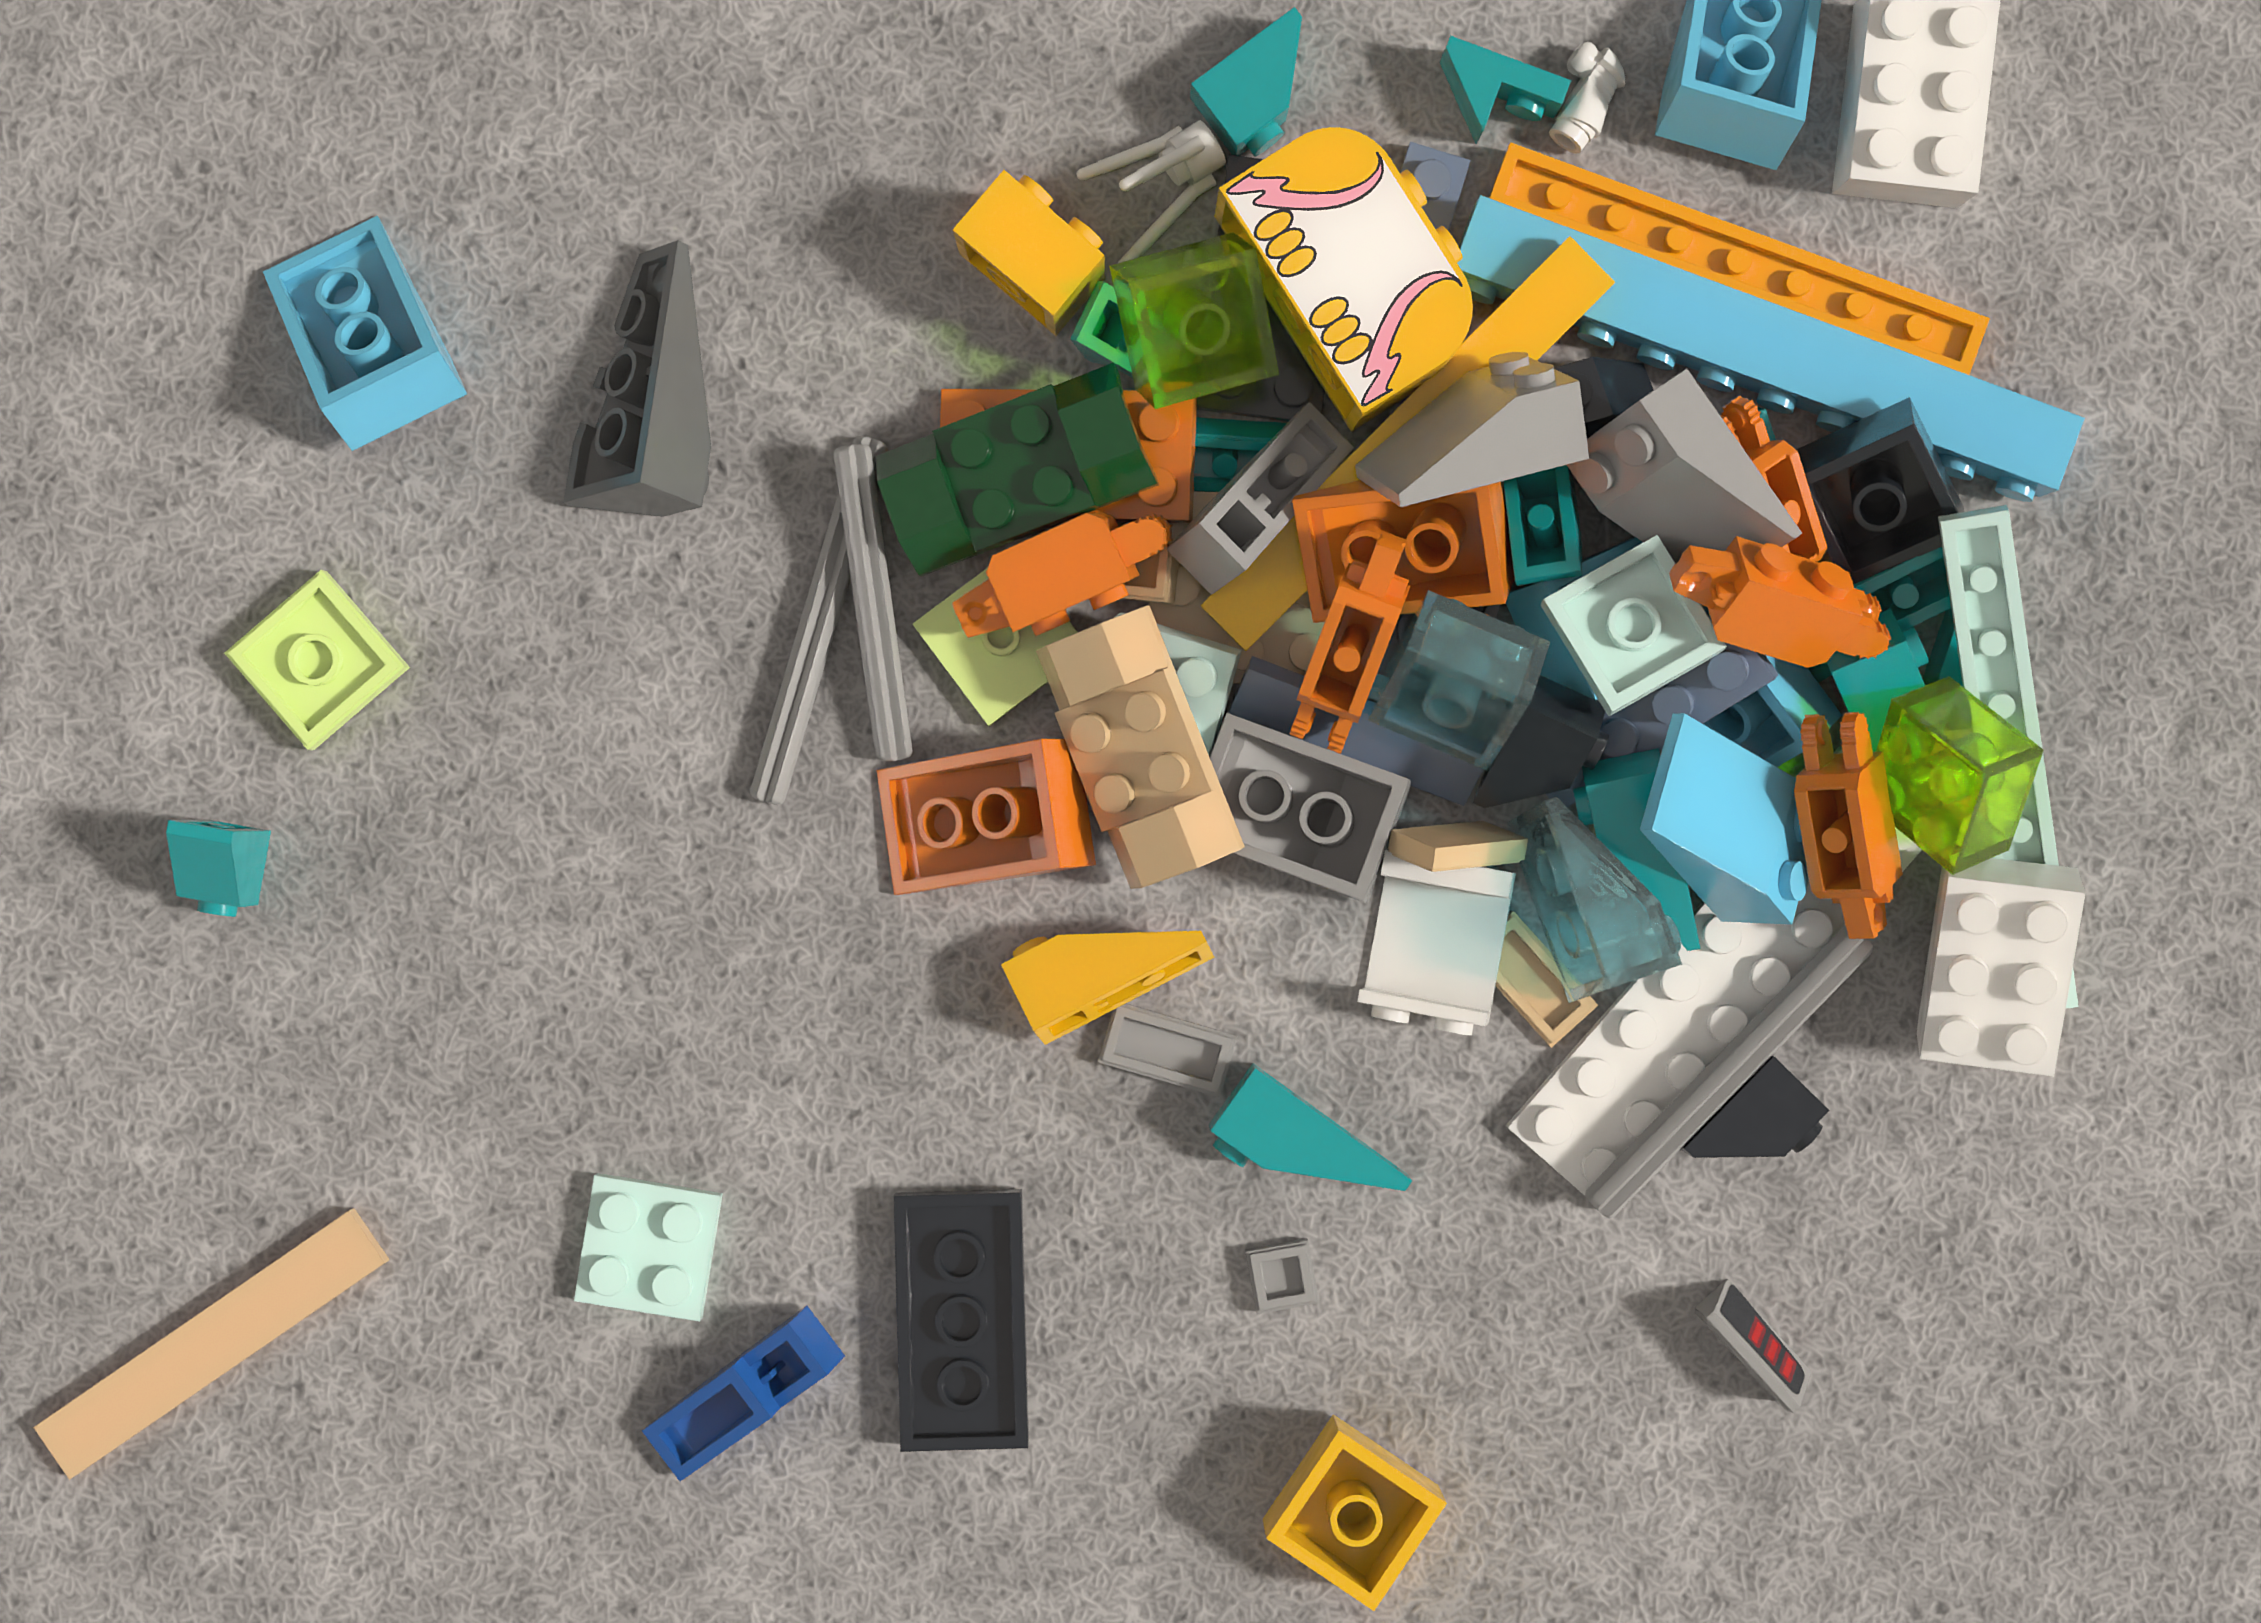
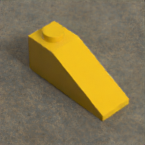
M1202 931L1056 935L1049 940L1046 937L1031 939L1017 947L1012 954L1014 958L1002 963L1001 966L1033 1031L1046 1045L1215 957Z

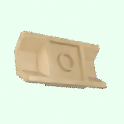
M1150 605L1097 624L1036 651L1060 710L1055 712L1056 719L1101 832L1108 831L1130 889L1143 888L1194 870L1245 847Z

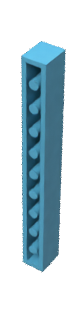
M1480 195L1472 208L1458 246L1462 253V260L1457 264L1467 279L1472 300L1493 304L1495 297L1506 300L1571 236L1615 281L1573 324L1579 327L1577 336L1580 339L1604 348H1613L1615 341L1639 349L1636 356L1638 360L1659 369L1673 370L1675 363L1699 371L1696 378L1699 383L1719 391L1732 392L1735 385L1759 393L1756 402L1775 412L1792 414L1794 408L1797 407L1818 415L1816 425L1832 433L1910 397L1948 476L1972 480L1974 473L1997 481L1995 487L1997 493L2023 502H2032L2034 495L2041 497L2059 490L2083 425L2084 417Z

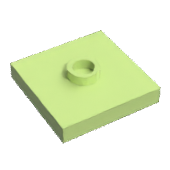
M986 568L915 621L913 626L987 725L991 726L1048 683L1036 651L1078 632L1070 622H1067L1038 636H1035L1029 625L1015 632H1012L1011 627H1006L968 638L962 629L952 602L988 580L989 578L986 574L988 568Z
M324 570L317 572L224 653L307 750H315L410 668L332 576Z

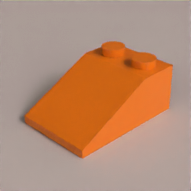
M1361 480L1296 495L1292 499L1313 623L1325 622L1348 564L1352 563L1353 559L1369 564L1382 531L1407 540L1394 573L1408 579V585L1411 586L1400 614L1506 604L1515 577L1501 482L1404 507H1399Z
M1037 739L876 770L894 895L1040 875L1096 865L1086 792L1065 739Z

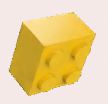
M1003 170L954 227L953 233L958 251L964 259L1051 333L1057 336L1091 296L1097 281H1104L1105 256L1099 250L1103 241L1078 218L1073 217L1067 224L1049 207L1053 202L1052 197L1033 179L1023 175L1017 181Z
M1333 1414L1262 1520L1266 1539L1375 1611L1447 1502L1438 1484Z

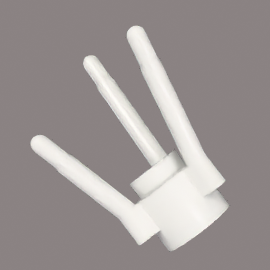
M1201 120L1196 121L1184 130L1177 126L1159 138L1099 160L1077 171V178L1083 181L1159 153L1158 159L1123 178L1119 183L1120 189L1122 191H1129L1165 171L1177 186L1186 181L1189 183V186L1118 261L1117 267L1120 271L1128 270L1198 196L1216 186L1212 172L1224 166L1226 160L1217 139Z

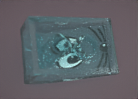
M1558 797L1544 800L1507 822L1510 832L1528 838L1525 860H1520L1519 863L1569 1003L1682 965L1678 953L1681 949L1679 931L1671 917L1664 914L1660 901Z

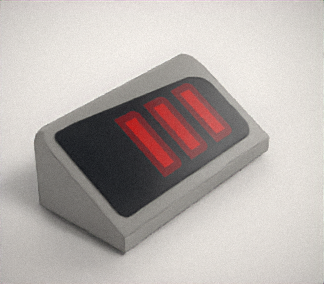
M1725 1280L1695 1307V1313L1783 1409L1794 1413L1801 1406L1811 1376V1370L1753 1308L1742 1293L1729 1280Z

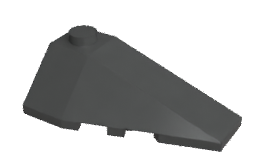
M677 240L641 253L638 256L614 324L616 333L620 337L625 338L626 341L623 349L612 358L608 368L599 367L593 387L606 391L607 395L596 427L594 428L584 423L579 424L572 446L563 501L565 504L580 508L660 517L700 508L703 505V498L709 485L708 465L711 439L689 248L687 244Z

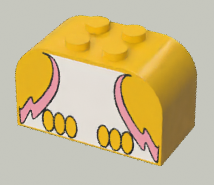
M1329 127L1305 133L1219 187L1214 217L1352 432L1412 394L1422 383L1436 375L1446 366L1463 343L1469 331L1473 303L1467 279L1457 264L1462 260V253L1450 232L1442 225L1435 229L1422 209V206L1427 204L1426 196L1413 174L1407 169L1399 173L1385 150L1368 136L1347 128Z

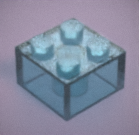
M1428 590L1389 661L1368 721L1488 771L1531 703L1550 641L1531 634L1517 625L1505 623L1467 607L1458 600L1446 598Z

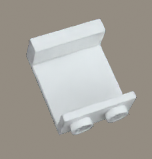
M1385 850L1381 875H1384L1385 878L1365 988L1359 990L1357 1002L1373 1005L1372 1017L1409 1023L1410 1012L1436 1017L1435 1029L1472 1035L1474 1024L1480 1026L1489 1024L1516 873L1484 867L1431 872L1395 857L1391 852Z

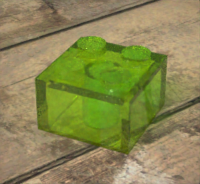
M1234 232L1110 265L1135 390L1154 409L1279 375L1256 248Z
M1950 676L1892 698L1876 752H1883L1895 827L1952 875L2009 851L2044 751Z

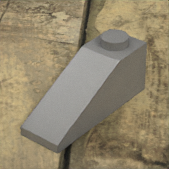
M1310 402L1307 403L1198 513L1166 550L1211 595L1243 573L1295 515L1292 503L1293 497L1316 491L1354 447Z

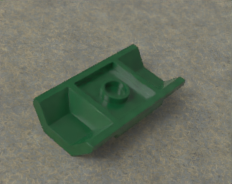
M1114 362L1055 386L1052 384L958 420L933 430V434L876 456L877 482L896 536L917 574L921 577L1159 485L1156 474L1140 443L1123 395L1120 374Z

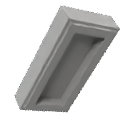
M1126 1003L1112 1010L1098 1062L1220 1097L1238 1036Z

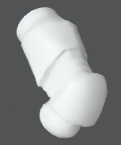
M1591 42L1581 43L1567 61L1568 71L1578 76L1580 80L1573 88L1556 117V122L1549 131L1550 137L1556 144L1575 154L1581 153L1587 143H1590L1593 138L1600 135L1607 114L1608 104L1612 99L1611 97L1614 95L1616 88L1625 86L1624 69L1617 56L1609 48H1604L1600 52Z

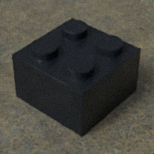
M1910 397L1796 449L1827 544L1826 551L1834 564L1849 572L1853 585L1914 557L1922 556L1942 547L1938 517L1965 512L1964 506Z

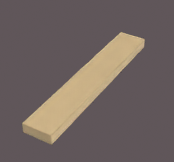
M353 1208L33 1428L70 1480L390 1259Z

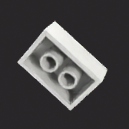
M1858 0L1853 5L1832 194L1958 208L1978 194L2000 0Z
M1944 852L1916 1033L1920 1059L2054 1077L2086 894L2078 868Z

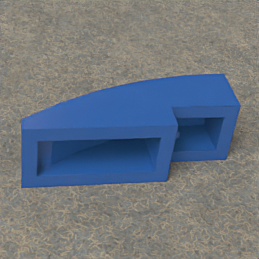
M805 1306L647 1425L642 1432L681 1482L768 1421L781 1407L827 1376L845 1355L810 1308Z

